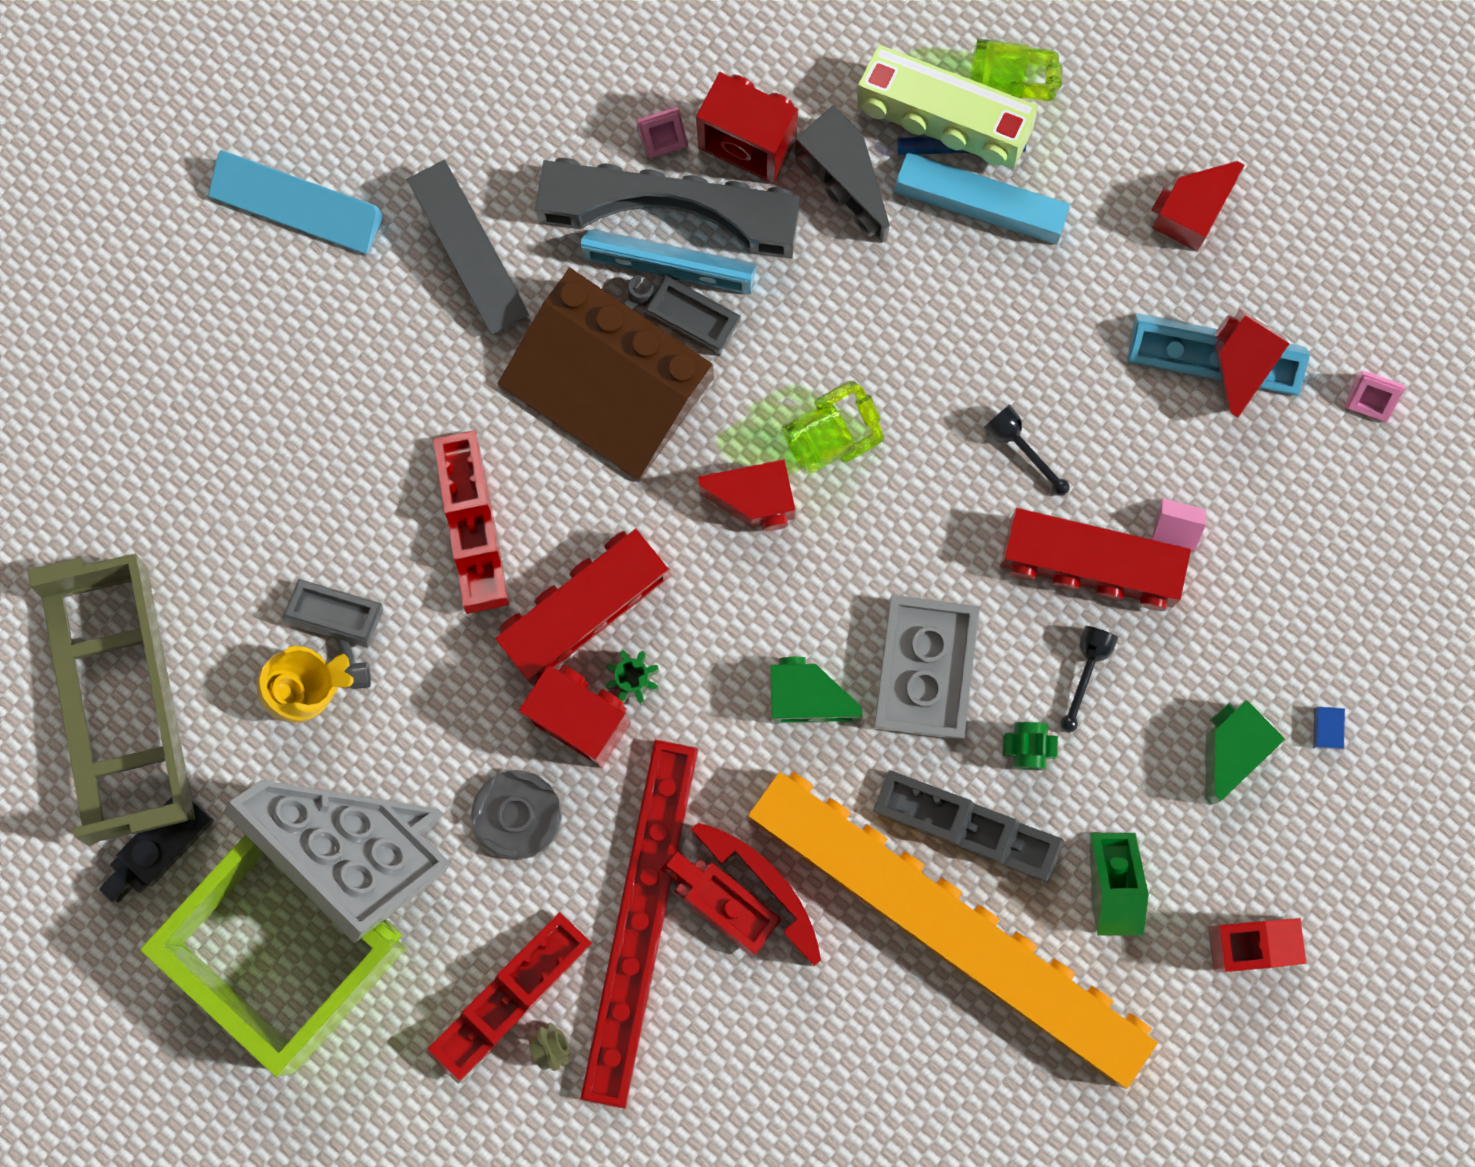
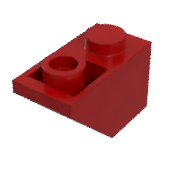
M1301 918L1208 926L1214 972H1232L1307 964Z

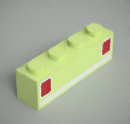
M878 45L858 84L857 109L864 111L868 116L874 119L888 120L903 126L905 130L912 134H924L942 141L944 145L951 149L965 150L982 157L989 164L995 166L1003 165L1013 170L1033 131L1038 105L882 45Z

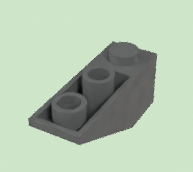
M833 105L796 138L795 160L808 176L812 177L815 174L826 185L824 189L835 204L840 207L845 204L853 212L856 224L866 235L870 237L875 235L883 243L888 238L890 223L864 136Z

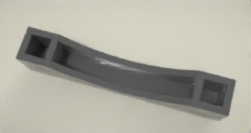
M557 158L555 161L543 160L535 205L539 224L583 229L601 218L622 211L642 208L673 209L697 215L718 225L735 237L750 253L793 258L800 211V195H793L788 189L781 187H771L767 191L750 189L749 185L737 181H729L725 185L708 183L706 179L694 175L683 176L682 179L665 177L662 172L651 169L641 170L640 173L623 171L619 166L607 163L591 167L581 165L578 161L570 158Z

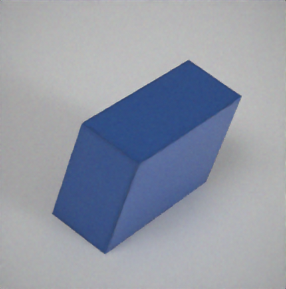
M1314 708L1313 748L1344 749L1345 708Z

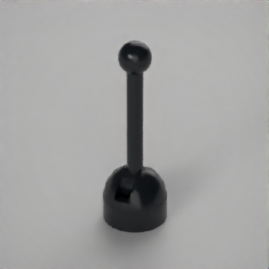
M1010 404L983 427L998 442L1008 443L1014 441L1053 484L1052 489L1056 495L1064 496L1069 492V482L1065 479H1059L1020 436L1022 420Z
M1084 626L1080 637V649L1085 658H1087L1068 715L1064 716L1060 721L1063 731L1071 733L1077 729L1078 721L1076 716L1095 663L1110 657L1115 650L1118 636L1095 627Z

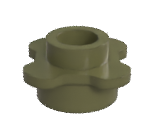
M551 1022L546 1024L545 1028L542 1026L537 1028L536 1034L531 1035L529 1038L530 1051L536 1064L542 1070L551 1068L553 1071L560 1069V1065L562 1067L568 1065L569 1044L563 1032L556 1029Z

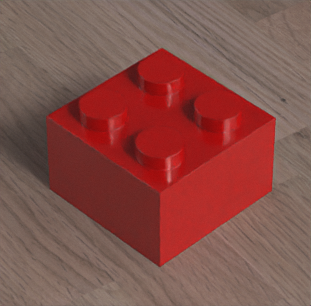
M719 72L696 115L698 149L775 184L796 143L798 108L794 107L792 101L781 94L771 93L769 95L756 89L754 84L745 77L736 74L730 77Z
M548 664L518 711L528 722L603 768L631 724L625 713L627 708L624 706V702L602 688L598 694L593 693L587 689L589 684L585 682L586 678L570 667L563 664L558 671Z

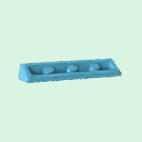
M220 150L217 156L208 195L210 199L368 255L383 219V215L377 206Z
M908 152L894 188L895 194L1057 245L1070 207L1069 203Z
M595 229L589 230L582 237L580 243L583 258L588 261L663 277L667 275L673 279L743 294H751L757 268L755 263Z
M1137 313L1133 324L1127 362L1221 380L1214 346L1218 341L1214 337L1217 329ZM1289 344L1259 388L1299 396L1310 357L1308 349L1304 346Z

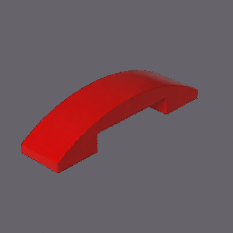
M701 823L695 824L691 828L692 832L722 865L736 853L793 916L795 921L783 931V934L813 967L821 961L819 945L811 921L800 899L780 872L755 849L740 839L712 826Z

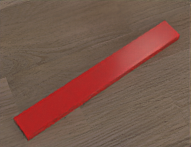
M654 740L580 1100L623 1109L627 1106L672 879L661 868L669 857L679 850L699 748Z

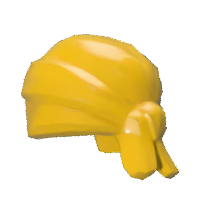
M292 645L273 655L260 670L257 680V693L261 706L273 718L294 724L307 722L317 717L329 705L333 695L338 691V687L346 688L354 683L353 677L344 672L350 666L349 658L345 654H341L327 664L320 654L310 648Z

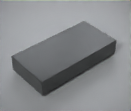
M667 275L663 278L644 310V314L648 318L718 356L721 355L741 320L739 314Z
M298 579L282 618L285 624L368 648L382 615L383 605L376 601Z

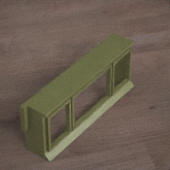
M134 553L84 565L83 559L80 557L27 570L30 587L42 598L82 823V826L72 828L74 838L90 847L99 841L188 821V819L195 820L147 566ZM132 582L140 629L73 644L64 598ZM144 644L163 746L94 763L76 659ZM166 761L173 804L104 820L97 778Z

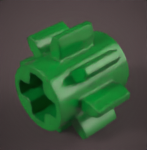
M622 650V661L617 666L614 664L606 665L607 670L614 674L615 680L609 681L605 686L607 690L619 688L621 691L619 699L624 703L629 696L636 697L638 703L644 705L643 694L647 690L652 692H658L659 690L658 686L650 681V676L659 672L658 665H651L646 668L644 664L646 653L644 651H641L637 659L629 658L627 653ZM629 668H634L637 674L643 672L645 674L638 678L640 685L635 688H631L628 682L621 683L622 680L627 678L626 670Z
M1015 722L1014 733H1005L1003 735L1002 756L1013 757V769L1046 770L1047 759L1054 760L1058 758V736L1048 735V724Z

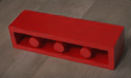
M1016 507L1011 516L1000 567L1010 569L1009 575L1016 578L1035 580L1037 575L1053 579L1052 584L1058 588L1076 591L1079 590V586L1097 590L1096 595L1104 599L1121 601L1123 596L1140 600L1139 605L1143 608L1166 611L1167 607L1172 608L1181 600L1191 549Z
M636 528L629 534L625 531L616 534L604 545L605 553L594 561L587 558L580 562L570 571L571 579L558 589L555 585L547 588L534 600L537 606L524 616L520 613L514 614L499 627L501 634L495 640L532 686L538 681L548 664L556 668L671 577L669 568Z

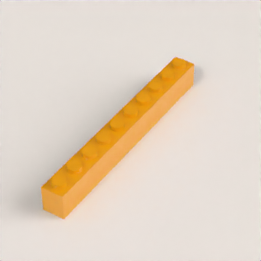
M779 771L749 813V820L1116 1085L1128 1089L1158 1044L1157 1041L1148 1036L1152 1030L1148 1024L1131 1013H1128L1123 1018L1110 1008L1114 1001L1092 985L1087 991L1072 981L1076 974L1067 966L1052 958L1049 964L1034 954L1038 946L1017 931L1010 937L996 927L1000 919L979 904L976 905L974 910L959 900L962 892L941 877L935 883L921 873L925 865L905 851H902L897 856L884 846L888 839L876 829L865 824L861 830L847 820L851 812L830 797L825 803L810 793L814 786L802 776L792 771L787 777Z

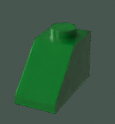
M792 656L779 658L778 665H770L772 724L861 721L863 717L862 707L817 664H806L805 657Z
M1248 700L1235 707L1228 702L1210 719L1215 727L1206 734V799L1212 805L1221 802L1285 740Z
M1090 833L1091 900L1097 936L1144 935L1149 893L1136 833Z

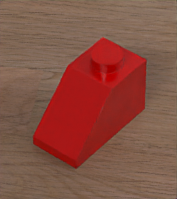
M1235 161L1181 176L1176 181L1172 191L1163 187L1151 210L1158 214L1152 229L1198 252L1245 164Z
M1241 309L1238 310L1234 317L1230 314L1226 316L1214 335L1218 339L1214 346L1225 404L1230 413L1237 418L1241 415L1290 344L1284 336Z
M785 459L698 477L701 496L751 528L762 526V531L779 530L787 527L789 520L795 519L796 510Z

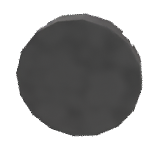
M512 770L494 776L484 783L475 796L471 817L474 831L482 846L498 857L516 861L533 858L550 846L558 835L562 813L560 800L548 782L535 773Z

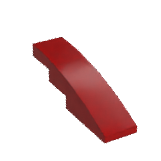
M472 430L434 438L433 443L444 513L448 521L453 558L458 571L464 610L466 614L508 606L510 604L477 432Z
M559 912L427 1048L426 1053L459 1084L592 945V942Z

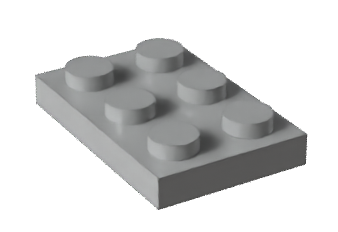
M891 595L874 729L956 740L964 739L980 606Z

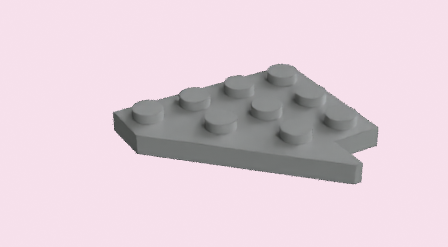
M261 780L229 801L224 810V813L354 944L442 876L451 864L422 835L436 825L443 815L436 808Z

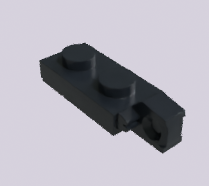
M171 797L163 806L173 804V798ZM192 799L195 820L188 819L185 822L136 833L116 854L117 857L110 864L115 872L99 890L111 902L119 903L133 888L138 893H141L148 886L153 887L214 822V819Z

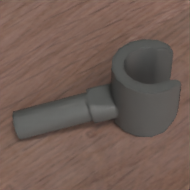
M636 275L629 281L628 298L623 303L632 310H635L637 306H646L653 297L654 285L645 294H638L634 291L641 282V275Z
M337 639L341 654H345L349 658L350 666L344 671L353 677L354 683L349 688H369L371 686V673L368 662L355 663L350 643Z

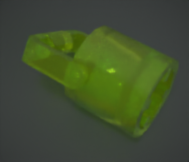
M976 38L970 80L1020 99L1053 101L1055 99L1057 90L1062 86L1063 67L1059 63L1057 52L1029 48L1028 44ZM1027 64L1046 66L1045 84L1024 81Z
M851 380L817 398L814 401L815 408L781 427L783 436L793 456L808 476L839 459L841 462H848L879 445L884 438L879 424L881 417L871 395H866L862 386ZM852 393L855 396V404L865 426L869 427L871 432L869 436L854 443L841 415L833 406L834 403Z

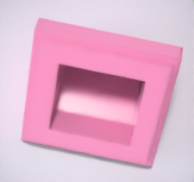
M678 107L637 119V130L648 159L688 147Z
M1361 371L1355 375L1345 408L1387 423L1405 389V385L1366 371Z
M1162 498L1152 540L1190 548L1191 552H1195L1206 525L1205 509Z

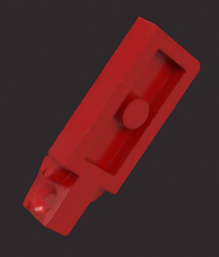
M676 851L661 868L675 883L679 884L674 892L682 898L681 901L750 957L758 953L782 920L713 862L707 864L699 858L693 864Z

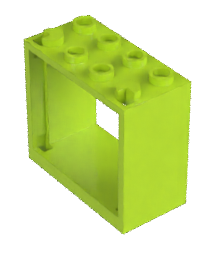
M245 834L144 944L140 951L275 1077L294 1074L300 1069L407 948L398 941L403 934L387 919L363 936L362 939L372 950L294 1037L288 1041L184 944L265 855Z

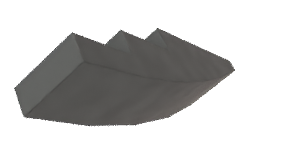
M445 159L406 179L489 333L493 335L529 316L530 314Z
M891 770L888 771L873 812L1048 884L1065 843L1062 838L1022 824L1015 818L975 804L972 800Z

